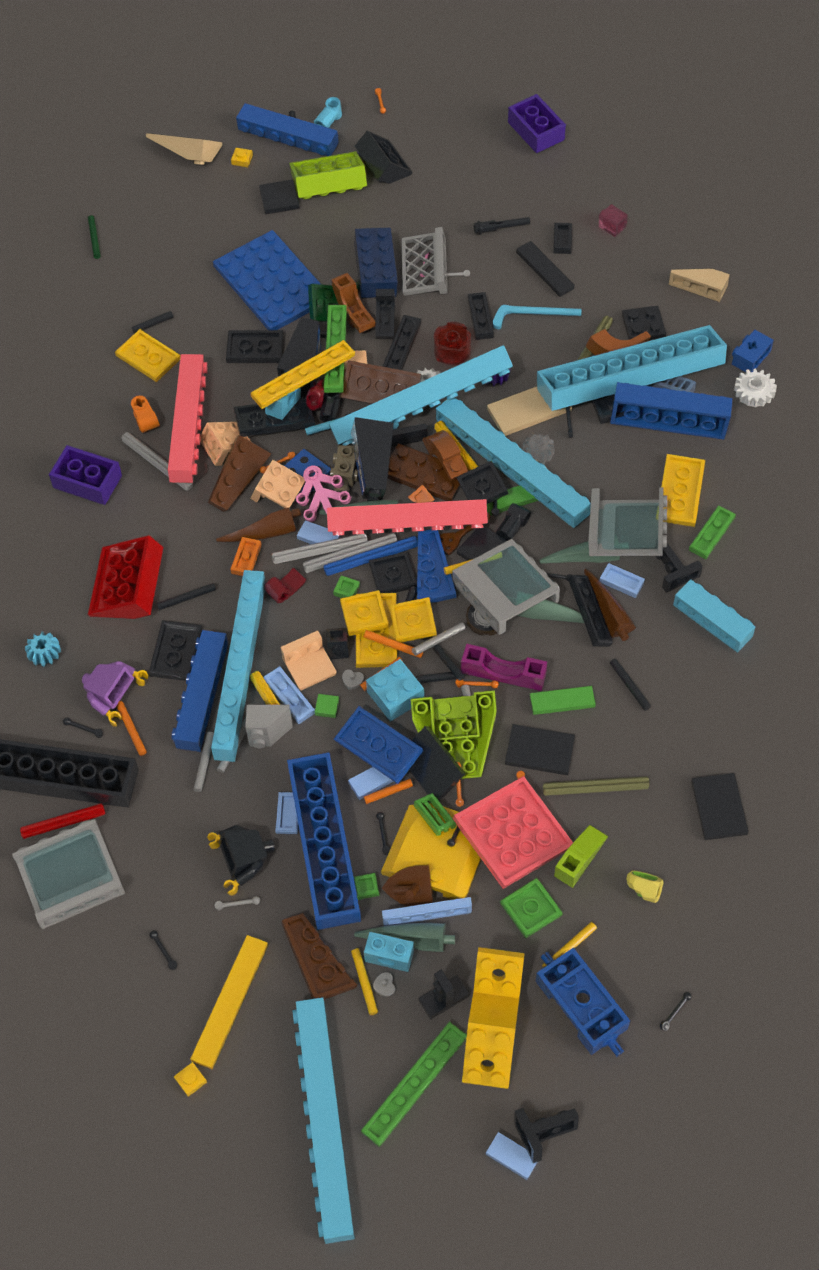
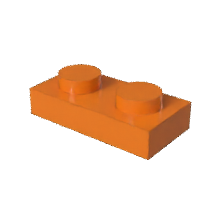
M242 537L230 569L231 574L243 576L244 570L253 571L262 546L260 540Z

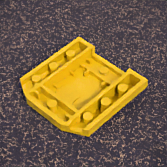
M409 805L383 865L381 874L391 877L397 871L409 866L429 865L432 890L443 893L445 898L455 900L467 897L481 858L461 830L455 839L456 844L450 847L447 845V841L452 837L456 827L453 829L449 828L445 833L442 831L441 835L437 836L414 805ZM444 807L452 818L455 814L459 813ZM437 811L438 816L442 819V821H443L444 823H446V821L443 819V817H442V816L439 814V812Z

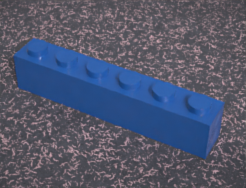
M246 103L236 117L238 130L318 153L319 155L331 156L339 143L337 130Z
M202 630L201 636L197 637L196 655H193L191 658L192 670L191 673L187 674L186 678L187 689L183 691L181 697L182 708L177 711V727L172 730L171 738L174 740L177 749L201 752L228 647L226 633Z

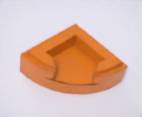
M423 485L408 496L414 503L435 501Z

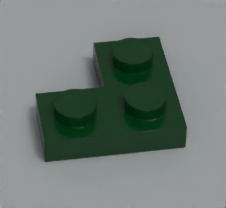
M310 284L308 285L310 319L326 323L328 305H339L333 286Z

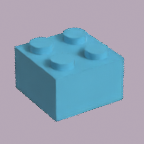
M401 659L366 680L367 693L390 722L411 709V699L424 698V688Z

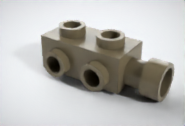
M338 445L337 453L333 454V464H335V467L331 468L330 476L339 475L344 481L341 488L334 487V491H347L349 493L350 488L348 486L353 487L354 481H358L354 448L350 445ZM340 479L335 480L334 484H338Z

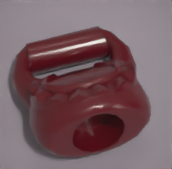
M320 379L307 393L306 404L310 410H317L322 407L324 379Z

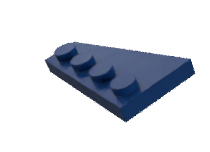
M430 529L418 532L417 599L429 597L430 603L456 598L451 574L445 575L443 568L447 567L448 563L438 530Z

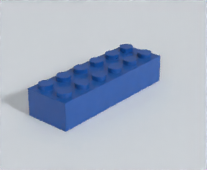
M617 382L610 424L724 440L731 418L733 398ZM624 411V416L615 418L616 413Z

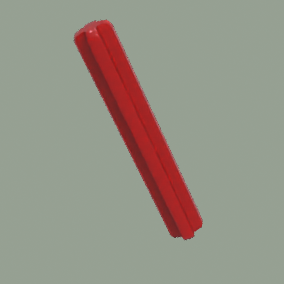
M100 803L20 828L22 838L26 839L105 815V809L103 804Z

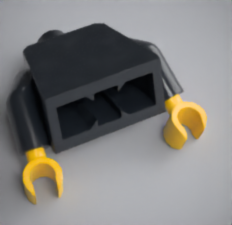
M239 825L222 830L218 835L211 832L207 836L209 841L215 839V841L210 842L208 845L211 849L221 848L231 878L235 877L236 879L224 882V888L234 885L233 889L228 891V894L231 896L238 892L239 885L243 886L263 868V864L267 859V853H272L275 850L274 842L271 839L262 841L259 831L249 830Z

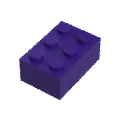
M538 94L508 107V123L535 153H539L565 140L566 124Z
M66 445L49 473L53 488L105 505L121 479L122 473L119 462Z

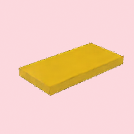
M667 454L661 486L663 487V495H667V507H663V509L667 508V520H663V522L695 527L705 460ZM659 508L657 509L656 521H659Z
M380 593L389 628L371 632L396 640L390 605L396 604V593ZM364 633L356 635V668L385 667L397 658L396 649L363 638Z

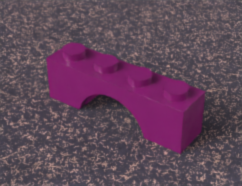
M466 644L461 660V671L471 676L542 691L548 662L529 657L517 662L506 661L492 655L487 648Z

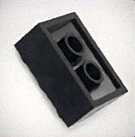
M367 130L355 145L359 152L358 155L365 160L367 168L374 173V178L377 181L390 184L412 175V170L389 139Z

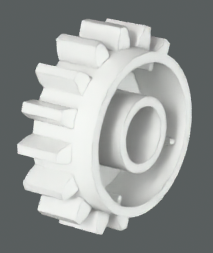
M756 369L753 372L746 370L745 374L740 373L739 378H736L734 386L735 396L739 397L740 402L747 406L763 407L766 403H771V399L775 397L777 385L774 384L775 379H770V373L764 375V370H761L760 373Z

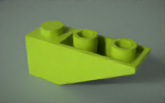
M589 825L557 863L554 877L573 888L608 836Z

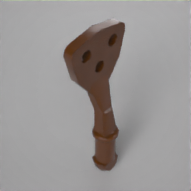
M487 513L488 522L491 518V515L489 513ZM466 525L464 529H460L457 532L440 534V539L443 540L441 543L444 553L451 555L458 548L461 538L467 532L476 528Z

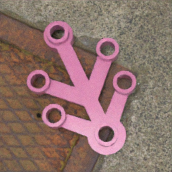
M309 466L305 469L303 478L306 483L302 493L296 496V501L301 506L307 505L312 487L314 486L316 490L309 509L305 510L303 514L306 521H315L320 502L327 514V508L332 507L328 498L338 500L342 504L350 503L351 496L347 491L336 492L323 488L321 482L332 484L335 488H341L344 484L341 476L334 475L332 477L322 474L321 469L317 466ZM315 472V475L310 477V474ZM340 479L338 484H334L335 480ZM343 496H348L346 500H342ZM302 497H305V500L303 502H300V499ZM309 513H313L311 518H307Z

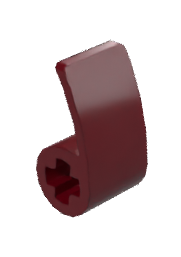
M292 568L281 580L277 577L271 578L265 584L264 590L280 604L297 592L305 584L306 579L295 568Z

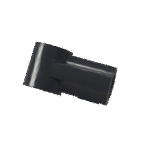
M324 393L319 416L320 421L328 422L337 419L339 406L342 403L341 393Z
M512 503L506 512L505 519L496 530V534L507 541L513 539L520 527H524L529 521L531 511Z

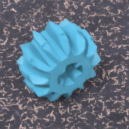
M41 632L40 636L33 634L34 639H27L28 645L25 646L28 660L32 661L36 666L41 663V666L45 667V664L48 662L53 665V659H59L58 653L61 652L58 639L53 637L51 633L45 635L44 632Z

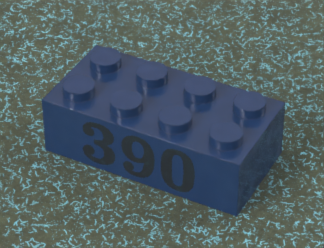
M391 228L355 229L354 247L360 298L376 297V289H394L396 297L398 281Z

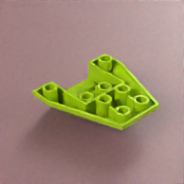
M495 690L474 692L472 696L433 699L432 697L411 699L412 720L417 732L419 733L424 726L430 727L454 760L461 763V769L465 773L461 779L482 777L497 714Z

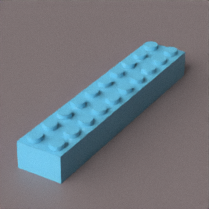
M708 325L537 371V390L551 411L613 395L616 391L617 382L647 386L652 383L725 364L727 345L715 330Z

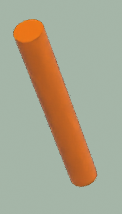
M365 630L363 638L415 656L412 652V648H414L412 646ZM423 652L416 655L415 657L421 658Z
M119 701L116 708L121 715L136 750L140 756L145 755L147 751L123 701Z

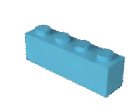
M691 579L675 595L673 606L737 653L753 637L756 626L750 620L740 616L735 609L722 603L717 596L711 595L702 585L695 583Z

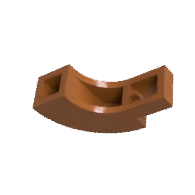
M345 273L332 279L331 282L338 304L347 305L346 320L352 328L355 327L359 333L375 327V320L363 306L357 292L356 283L350 275Z
M604 329L590 336L586 347L596 356L648 342L651 336L645 331L630 340H619L612 337Z
M441 430L423 438L422 441L429 455H435L439 459L450 481L468 472L460 456L461 451L450 434Z

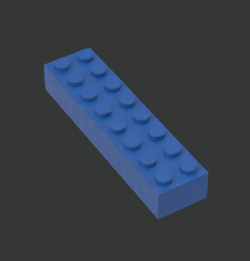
M330 753L287 760L317 930L361 922Z

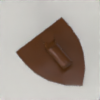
M415 865L401 869L392 875L382 887L392 899L408 907L433 903L429 865Z

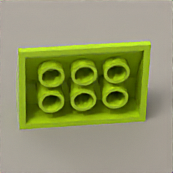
M356 151L289 163L296 193L302 199H309L313 195L326 196L330 192L343 193L347 189L360 190L367 186L365 166Z

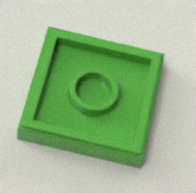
M538 878L500 900V904L525 939L562 916V911Z

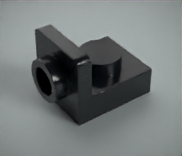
M347 627L326 629L329 659L348 658Z

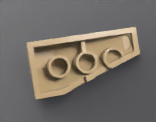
M146 133L147 138L188 160H194V164L204 165V162H212L222 147V142Z

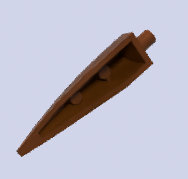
M289 507L270 513L243 529L217 538L216 541L240 542L242 537L261 540L295 532L296 527L293 518L301 516L300 509L297 508L290 511Z
M585 569L584 573L589 578L610 636L612 638L620 637L622 641H626L629 638L628 633L636 629L634 623L611 592L589 570Z

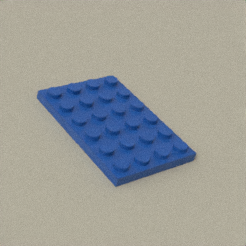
M273 230L213 261L215 269L267 330H278L310 313L308 285L320 284V282Z

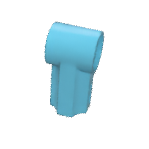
M330 97L326 100V107L314 120V124L329 128L334 120L341 118V103L337 97Z

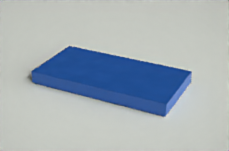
M358 706L334 738L338 744L396 784H399L423 752L420 746L360 706Z

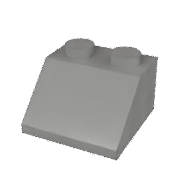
M247 705L245 728L250 747L258 749L271 747L293 728L290 705Z

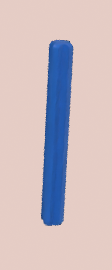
M411 536L325 564L323 566L324 572L329 576L369 563V560L394 555L418 546L417 538Z

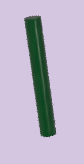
M89 215L87 218L93 256L95 259H99L101 255L95 217Z

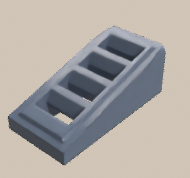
M678 376L667 379L665 383L661 381L653 383V386L693 393L696 388V382Z

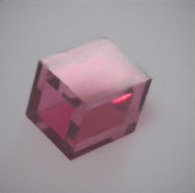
M611 204L600 212L599 227L616 237L626 228L628 215Z

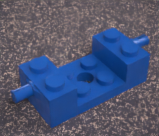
M574 947L556 960L551 957L549 952L543 954L540 958L547 966L537 972L535 982L549 1000L553 998L578 1030L577 1037L591 1055L607 1046L610 1047L616 1057L621 1055L624 1050L617 1043L616 1039L628 1030L630 1020ZM579 993H585L589 996L590 1000L587 1003H580L576 996Z

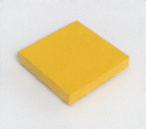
M379 590L340 598L349 636L362 634L365 630L375 631L389 628Z
M429 597L390 605L396 641L402 643L437 635Z

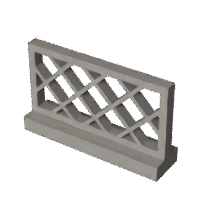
M442 227L435 228V233L402 238V284L404 296L438 290L440 294L447 293L446 238ZM433 239V242L429 246L424 244V242H426L427 240ZM407 243H416L411 249L406 246ZM421 246L424 250L418 254L415 251ZM428 252H431L434 255L429 260L424 257ZM411 255L416 257L412 262L407 260ZM422 260L425 263L419 268L416 264ZM429 265L434 268L430 273L424 271ZM413 268L416 272L410 276L407 272ZM420 274H423L425 277L421 281H418L416 278ZM429 279L434 281V285L427 286L425 283ZM412 282L417 284L414 288L407 289V286Z

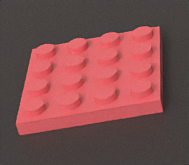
M524 776L455 814L453 817L454 822L502 889L565 853L573 844V841Z

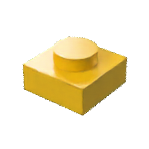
M235 148L231 164L248 167L253 156L252 150Z
M193 1062L174 1076L188 1097L207 1083Z

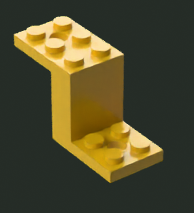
M478 947L474 991L467 1028L462 1076L463 1083L509 1088L525 953ZM501 969L505 974L503 976H496L493 971ZM490 1060L494 1065L485 1066L482 1064V1061Z

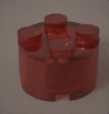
M447 322V325L442 327L440 325L435 330L434 354L437 361L458 366L469 358L471 354V333L464 324Z

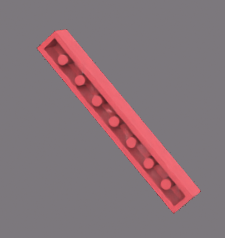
M181 354L168 463L169 482L193 483V477L197 475V463H195V460L199 459L197 445H200V434H198V430H202V419H200V416H203V405H201V402L205 401V391L203 388H206V376L204 374L208 372V364L204 362V356L200 354Z
M486 499L330 507L327 508L328 532H332L333 536L345 535L344 531H352V535L364 534V530H372V534L384 533V529H392V532H404V528H412V531H424V527H432V530H444V526H451L452 529H464L463 525H471V528H483V524L488 523Z

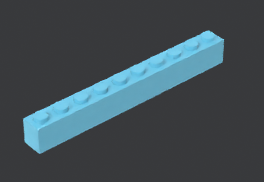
M500 346L329 423V427L338 445H350L353 443L351 430L355 417L399 423L406 419L405 415L412 413L414 416L423 412L422 408L429 405L432 408L441 404L440 400L447 397V400L458 396L457 392L463 389L465 392L474 389V384L481 382L483 385L492 381V376L499 374V377L510 373L509 369L513 367L505 346Z
M454 397L444 401L436 408V420L438 422L443 421L454 435L487 461H492L496 468L519 486H522L571 527H576L590 515L591 503L585 496H581L571 485L564 483L558 475L551 473L544 464L533 459L531 454L524 452L515 442H511L501 431H497L488 421L480 418L474 410L466 407L461 400H457Z
M244 570L211 747L214 760L235 762L265 594L264 586L266 581L263 571Z
M317 998L297 1001V1009L292 1010L294 1024L299 1025V1032H295L296 1045L301 1046L302 1054L298 1055L299 1069H304L305 1077L300 1079L302 1092H307V1101H303L305 1116L309 1115L310 1124L306 1125L307 1138L312 1139L313 1148H309L310 1163H315L316 1172L312 1173L313 1188L318 1187L319 1197H315L316 1212H321L322 1218L321 1222H317L319 1237H324L325 1244L353 1240L354 1231L324 999Z

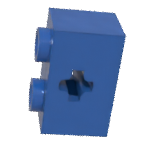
M754 330L750 335L747 334L742 344L736 346L732 352V365L744 372L746 370L753 372L771 352L774 340L757 330Z

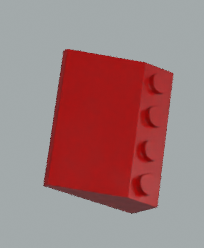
M148 535L102 547L88 615L90 617L136 619L151 615L163 546Z

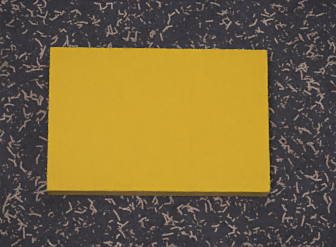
M141 329L115 351V355L155 382L160 380L181 358L180 354Z

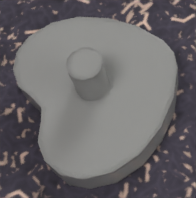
M345 670L342 675L343 683L349 690L356 689L364 682V675L361 672Z
M384 972L374 981V991L383 997H390L395 994L396 990L392 984L393 977L391 973Z

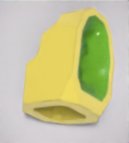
M631 871L627 874V884L635 890L638 896L642 897L643 900L653 903L659 900L664 884L663 879L640 871Z

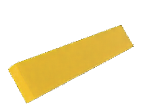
M342 340L252 391L251 397L263 409L355 356V351L345 340Z
M249 935L246 936L190 1058L191 1062L213 1069L268 947L267 942Z

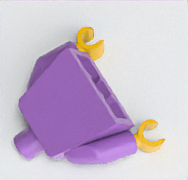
M121 661L99 664L91 674L86 673L82 677L83 688L87 692V699L91 706L101 715H106L110 724L114 727L117 724L112 721V718L118 717L120 720L122 718L119 712H111L110 708L114 709L134 680V677L139 686H145V681L140 679V677L148 679V674L145 670L137 672L135 668Z

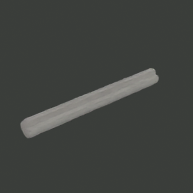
M129 432L122 435V441L169 477L168 462ZM177 483L186 491L193 487V483Z
M365 533L273 552L272 561L274 564L342 550L366 542L367 537Z
M394 533L305 561L303 562L304 571L309 573L323 568L325 564L396 542L397 537Z

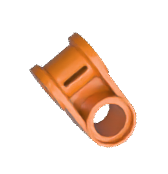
M140 395L134 397L131 400V406L141 433L159 427L160 424L146 397Z

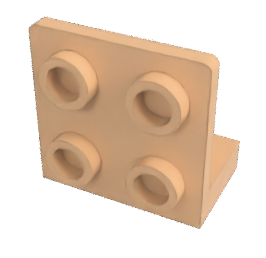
M206 423L200 435V442L215 466H222L235 438L239 435L237 423Z
M272 460L250 499L258 502L260 497H266L284 508H290L305 480L299 474Z
M315 631L281 647L282 659L300 691L337 674L323 648L322 637L319 631Z

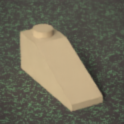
M715 269L672 270L669 285L720 302L727 289L730 274Z

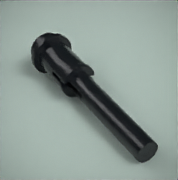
M525 217L497 222L495 220L477 221V223L473 224L474 232L481 235L484 232L497 231L499 228L530 224V218Z

